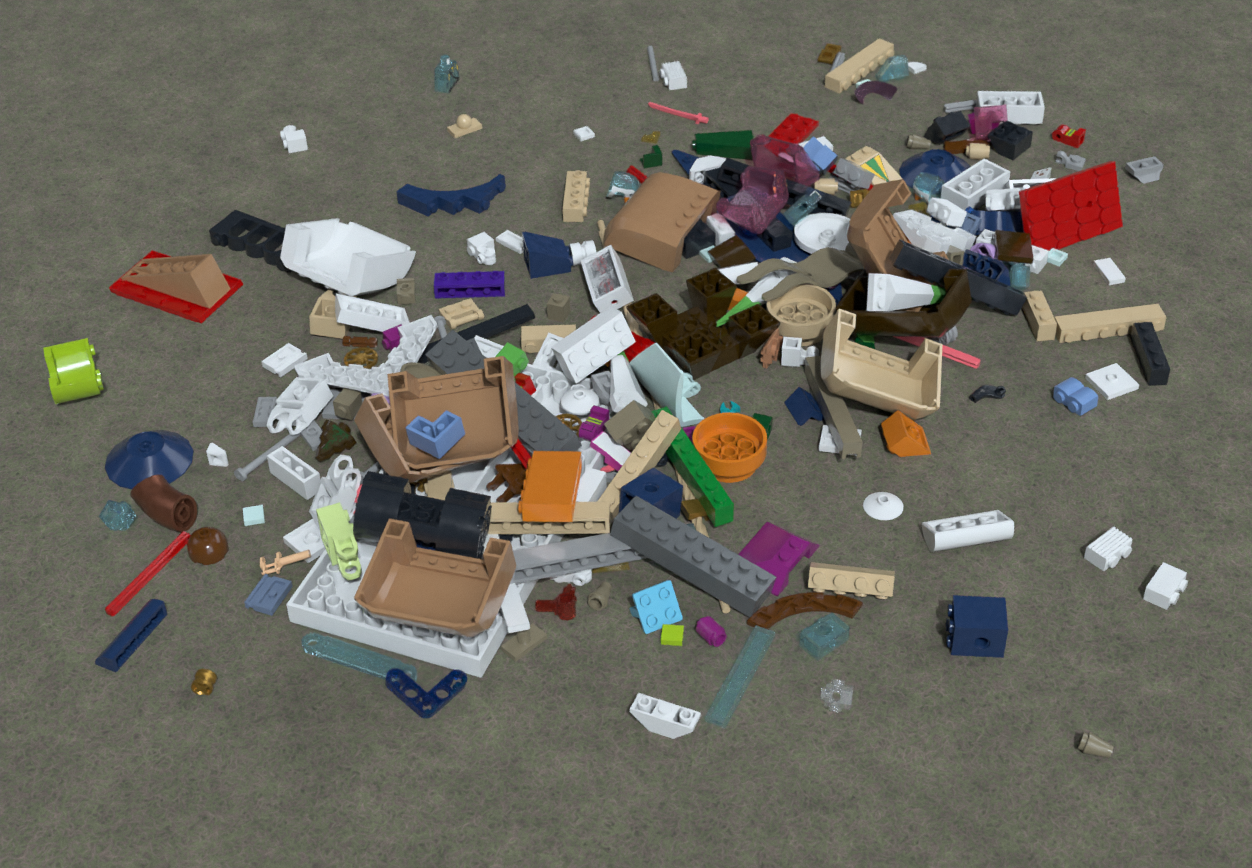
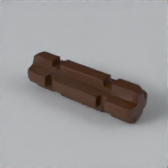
M344 336L342 344L346 347L352 345V347L369 346V348H377L378 339L376 337L368 339V337L353 336L351 338V336Z

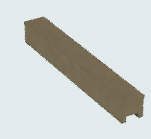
M821 356L805 357L804 373L841 458L846 459L848 454H856L857 458L861 457L863 441L842 396L831 393L821 378Z

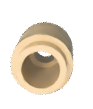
M970 143V146H966V156H969V159H989L990 146L980 143Z
M819 178V180H814V189L834 195L835 192H838V182H835V178Z

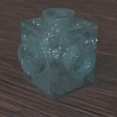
M111 500L107 501L99 515V518L106 526L114 531L128 530L136 517V514L131 509V505L124 501L119 503Z

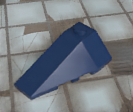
M966 249L963 258L964 267L1011 286L1009 270L1000 260Z

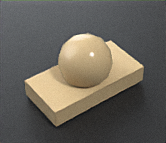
M461 114L457 118V124L447 127V131L454 138L482 129V124L475 117L471 119L469 115Z

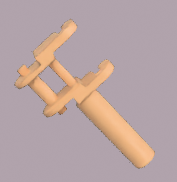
M308 549L282 557L280 552H276L275 562L268 565L265 564V558L260 557L262 575L274 572L280 574V570L284 565L310 558L311 552Z

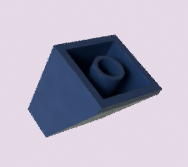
M522 232L524 261L530 279L571 272L573 258L570 256L569 247L565 246L563 239Z

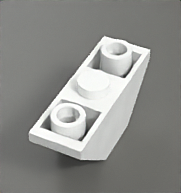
M706 156L696 159L690 169L689 179L700 184L704 183L705 171L721 167L726 158Z
M638 693L630 708V712L649 731L672 739L693 732L701 716L700 712Z

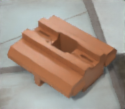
M778 328L771 334L761 350V355L763 356L760 361L763 362V367L766 369L769 364H772V360H778L780 346L783 345V336L779 335Z

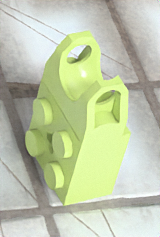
M340 502L316 509L321 539L332 566L337 565L341 575L347 580L359 578L362 569L357 555L358 545L353 535V523H349L350 518L347 509L343 510ZM354 566L357 569V571L353 574H348L345 572L346 569H350Z

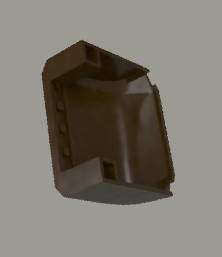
M864 269L836 306V312L838 309H842L856 314L853 335L942 337L960 321L972 302L967 269H949L944 276L946 296L943 301L923 305L919 312L895 310L867 311L869 275Z

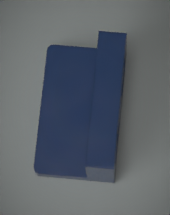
M798 387L784 402L799 426L804 425L811 417L818 421L824 419L819 405L812 394L801 387Z

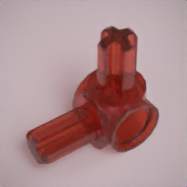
M567 584L563 589V593H560L555 600H536V611L555 612V615L561 620L574 619L576 617L577 603L575 596L576 587L572 586V584Z

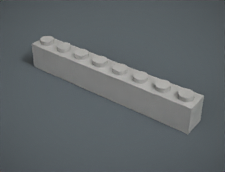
M611 533L513 551L517 567L510 584L648 557L610 535Z

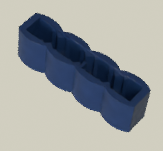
M971 211L972 215L982 219L975 235H980L985 229L993 232L995 230L1024 233L1021 212Z

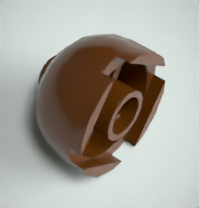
M214 527L197 529L190 535L187 542L189 558L192 562L203 565H211L221 561L229 550L226 536Z

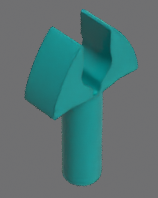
M730 401V410L725 407L723 402L720 413L740 412L741 407L735 402Z

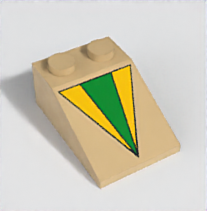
M865 146L845 158L874 173L872 185L902 179L884 157L871 147Z

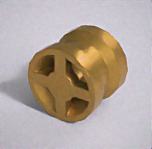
M208 669L197 670L195 680L191 684V690L199 695H210L213 685L217 680L216 674Z

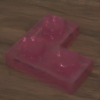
M1007 105L974 107L976 140L989 139L988 134L992 131V123L1008 121Z

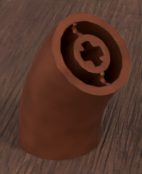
M163 475L150 476L139 482L131 490L130 496L147 516L158 524L180 532L187 531L193 526L197 516L195 499L191 495L181 493L173 488Z

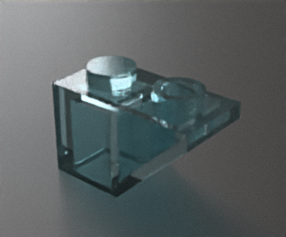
M905 55L888 57L876 73V79L888 82L892 78L903 79L904 76H908L907 57Z
M1015 263V265L1008 269L1010 284L1016 289H1028L1030 266H1025V263Z

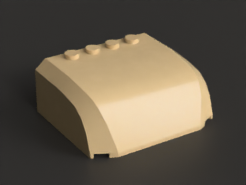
M838 309L823 335L821 378L827 389L831 393L893 414L899 410L912 420L931 415L940 408L942 344L925 338L910 361L849 341L848 338L855 329L856 314Z

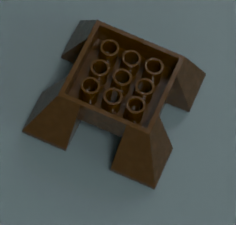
M716 267L686 280L693 308L678 315L677 311L657 293L626 306L629 313L649 339L657 343L685 373H690L693 380L754 353L780 326V322L762 306L756 304L729 316V322L717 327V321L727 314L737 285Z

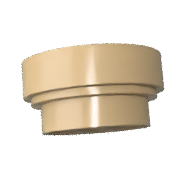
M804 283L793 287L775 300L767 301L766 311L780 322L778 327L780 336L802 338V346H809L823 339L824 331L835 315L836 302L827 290L813 284Z

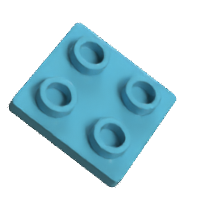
M670 580L632 594L635 606L629 609L633 617L640 619L645 634L661 629L663 624L671 625L683 619Z

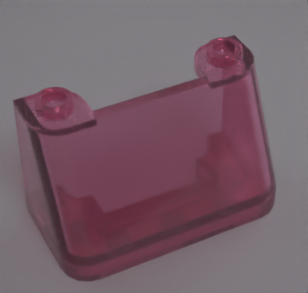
M764 134L757 135L756 138L750 140L755 168L775 175L781 174L794 178V182L805 186L820 179L819 170L804 148L799 144L782 141Z
M748 166L741 174L740 179L743 185L741 190L730 203L727 198H721L716 203V209L720 215L746 230L761 234L786 204L788 188L784 170Z

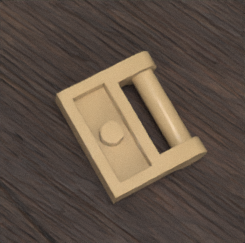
M471 298L439 309V314L445 318L451 330L456 329V326L477 319H484L482 310L476 306Z

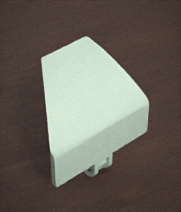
M657 343L646 348L629 363L635 377L662 408L668 407L673 416L679 419L681 427L698 424L704 420V417L686 399L700 391V384L693 380L690 373H683Z

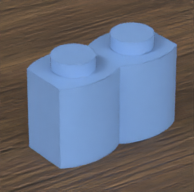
M1073 377L1054 387L1053 397L1056 402L1064 404L1071 412H1075L1079 416L1097 406L1098 395L1089 387H1084L1079 380Z

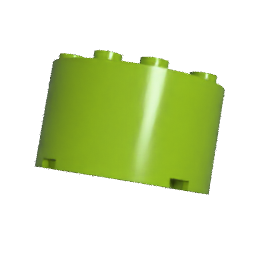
M88 338L43 348L50 375L48 379L55 404L99 395L104 390L100 370H96L93 355H96L93 344L89 345Z

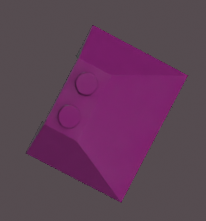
M766 522L738 555L776 576L771 594L778 597L788 585L789 573L803 556L810 558L820 545L770 522Z

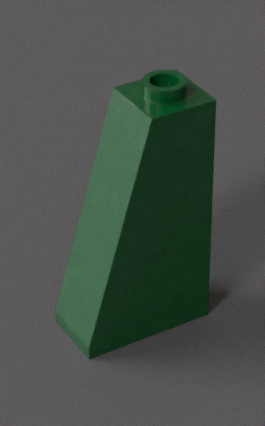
M752 130L695 134V140H692V149L696 150V155L756 160V146Z

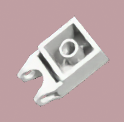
M1026 187L987 190L985 194L986 211H1005L1009 209V211L1021 212L1019 191L1026 189Z
M296 377L276 400L277 405L271 411L267 421V428L270 433H277L287 428L290 435H295L308 427L333 397L325 379ZM274 419H277L279 421L277 423L276 428L274 429L273 421ZM292 425L296 426V429L294 431L292 429Z
M342 454L338 456L330 466L327 476L321 478L309 510L318 528L319 523L316 509L340 502L343 510L347 509L350 515L351 510L355 507L356 502L354 501L360 486L361 475L359 469L353 468L350 456ZM342 460L348 461L345 470L338 468V464ZM352 473H356L354 480H352Z

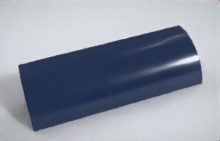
M150 599L96 658L95 664L117 672L168 615L164 601Z

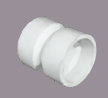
M593 240L584 241L582 245L579 242L569 244L573 266L582 265L581 260L596 253Z

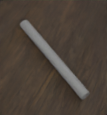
M648 46L647 51L653 81H659L653 47Z

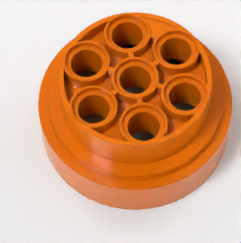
M719 413L705 418L695 427L692 444L718 481L734 483L749 478L764 462L767 454V433L764 427L752 417L739 413Z

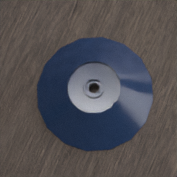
M932 149L912 155L903 161L899 173L907 186L913 188V185H915L918 189H923L928 194L941 195L943 184L971 166L965 160L948 151Z
M166 430L143 431L127 437L114 446L107 456L105 470L111 481L127 489H133L139 482L153 475H163L170 484L184 475L193 461L194 450L189 440L178 433Z

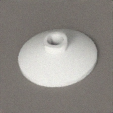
M585 388L572 389L561 398L562 408L574 415L588 414L593 405H599L598 395L592 390Z
M887 492L873 493L866 497L863 503L865 512L878 520H892L897 518L903 511L902 501L894 494Z

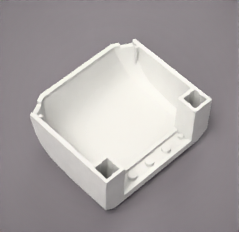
M338 218L286 225L280 256L285 267L298 272L302 277L311 278L313 282L324 284L326 288L336 289L338 293L351 297L374 293L397 284V279H403L407 274L416 254V251H410L411 247L357 223L349 222V225L341 223Z

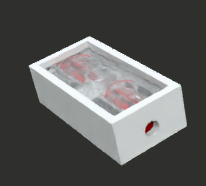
M611 245L581 260L593 303L600 313L610 306L619 309L634 301L621 260Z

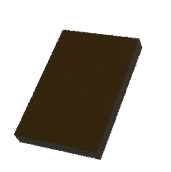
M995 230L994 238L997 260L1033 264L1034 257L1030 233Z

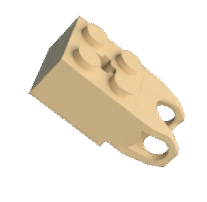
M328 290L318 298L310 314V334L343 339L344 336H347L351 325L337 322L335 296L333 295V290Z

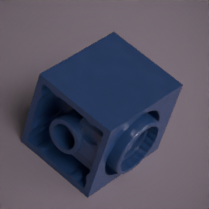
M652 468L621 487L619 513L635 496H638L677 519L681 511L683 485L657 469Z
M953 595L952 604H948L947 610L950 619L946 618L945 625L946 631L950 633V635L947 634L946 646L951 648V655L1004 658L1008 635L1006 599L1003 597Z

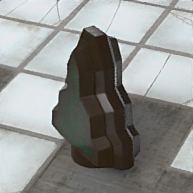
M325 420L321 427L320 444L316 449L315 459L323 462L330 459L333 454H341L345 449L350 450L357 443L350 434V427L343 422L336 424L331 420Z

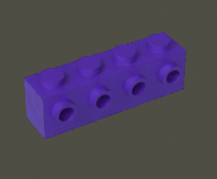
M505 271L435 273V299L505 297Z

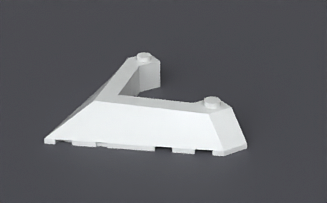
M432 315L397 327L400 335V344L397 348H393L388 355L386 363H382L380 367L365 369L363 365L349 364V367L341 366L339 362H333L329 353L294 365V368L299 377L325 379L328 387L347 388L372 394L383 393V395L389 397L387 374L400 372L402 365L405 363H417L438 326Z

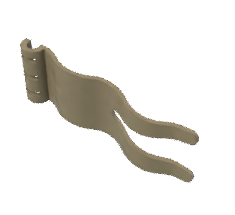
M848 243L845 250H838L832 247L822 248L805 260L797 263H789L781 259L765 260L749 272L738 276L737 283L746 284L754 282L768 273L780 269L796 272L785 277L770 291L762 294V300L772 301L783 296L799 284L810 283L824 288L832 287L849 275L862 272L864 267L850 243Z

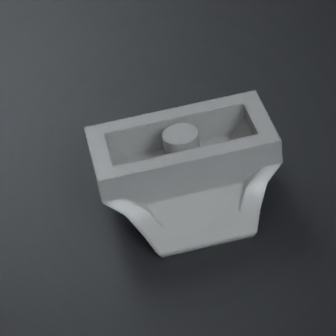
M1154 156L1128 162L1125 169L1144 184L1159 180L1163 164Z
M605 371L591 375V382L602 404H609L611 373Z

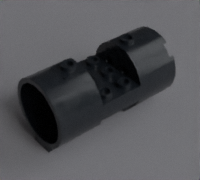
M368 471L363 478L355 508L353 535L355 538L378 543L389 519L409 522L414 539L421 540L424 543H436V551L481 559L485 548L482 545L485 544L491 521V496L454 488L449 489L445 500L411 494L409 479Z

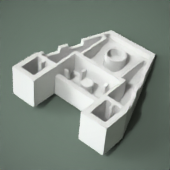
M914 210L893 214L896 222L912 245L931 253L944 251L947 254L950 245L965 252L966 249H971L976 238L973 234L958 227L951 229L942 222L931 221L932 217Z

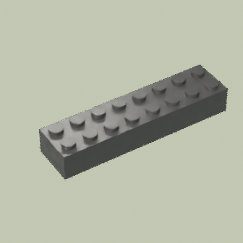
M635 496L614 518L611 536L748 617H751L772 592L776 576L638 496Z

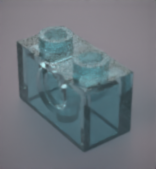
M831 612L827 616L821 617L812 626L803 629L800 633V647L818 661L849 640L850 627Z

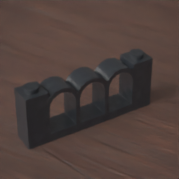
M234 210L209 230L211 242L214 245L228 246L233 251H245L247 256L251 258L264 257V261L267 264L277 266L281 271L289 273L293 271L285 267L280 258L282 249L274 251L283 244L286 228ZM246 230L249 231V232H248L247 234H245L244 236L238 237V236L241 235L244 231H246ZM264 237L268 238V239L265 240L264 242L259 243V244H256V243L259 242L262 238H264Z

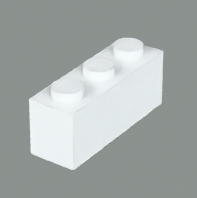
M283 446L267 455L271 474L306 500L316 494L321 481L319 472Z

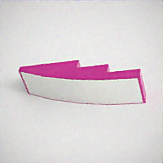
M604 431L590 443L591 448L605 456L604 462L617 471L620 470L631 452L615 442Z

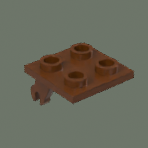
M496 464L495 468L498 474L487 484L486 489L488 491L491 489L495 491L502 483L507 481L509 486L496 499V503L507 502L514 495L521 494V490H524L523 483L524 479H526V469L522 464Z

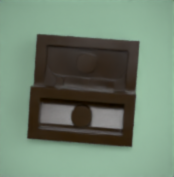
M737 235L707 251L715 265L720 268L752 263L756 260L751 250Z

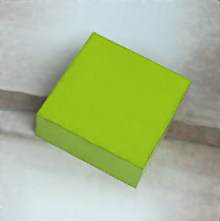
M663 624L661 645L682 646L684 626Z

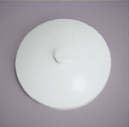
M833 213L808 215L796 223L794 240L801 249L810 254L827 247L845 250L849 243L846 233L850 219Z

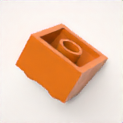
M897 410L881 423L882 433L887 441V449L892 454L895 453L899 457L931 454L923 427L901 411Z

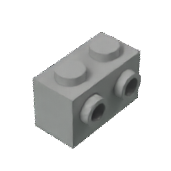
M840 158L833 172L839 176V180L843 182L849 181L851 183L850 186L856 189L860 187L868 189L875 176L869 170L843 158Z

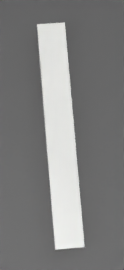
M488 534L485 544L482 546L486 548L490 537L499 539L498 534ZM515 583L510 584L500 607L508 633L530 629V623Z

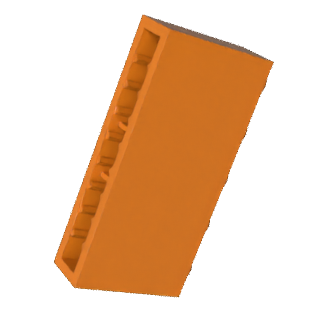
M533 451L532 459L528 460L526 479H524L523 483L524 490H521V501H519L518 506L519 513H522L523 521L573 522L582 472L581 452Z

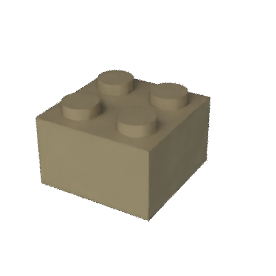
M633 400L604 423L615 442L632 451L656 418L650 409Z

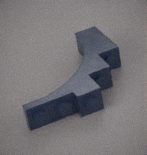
M499 174L485 184L468 189L436 191L415 187L407 183L396 192L398 204L427 217L438 209L455 215L457 212L462 211L464 207L480 214L489 208L490 200H493L497 194L505 190L506 184L505 176Z

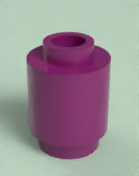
M711 616L702 617L696 624V632L709 645L718 647L725 642L727 638L725 629Z

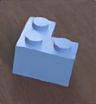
M814 136L800 150L801 158L807 163H812V168L818 174L822 172L825 175L838 161L837 155L826 145H822Z
M447 410L434 422L418 415L405 427L411 445L438 459L465 435L461 417Z

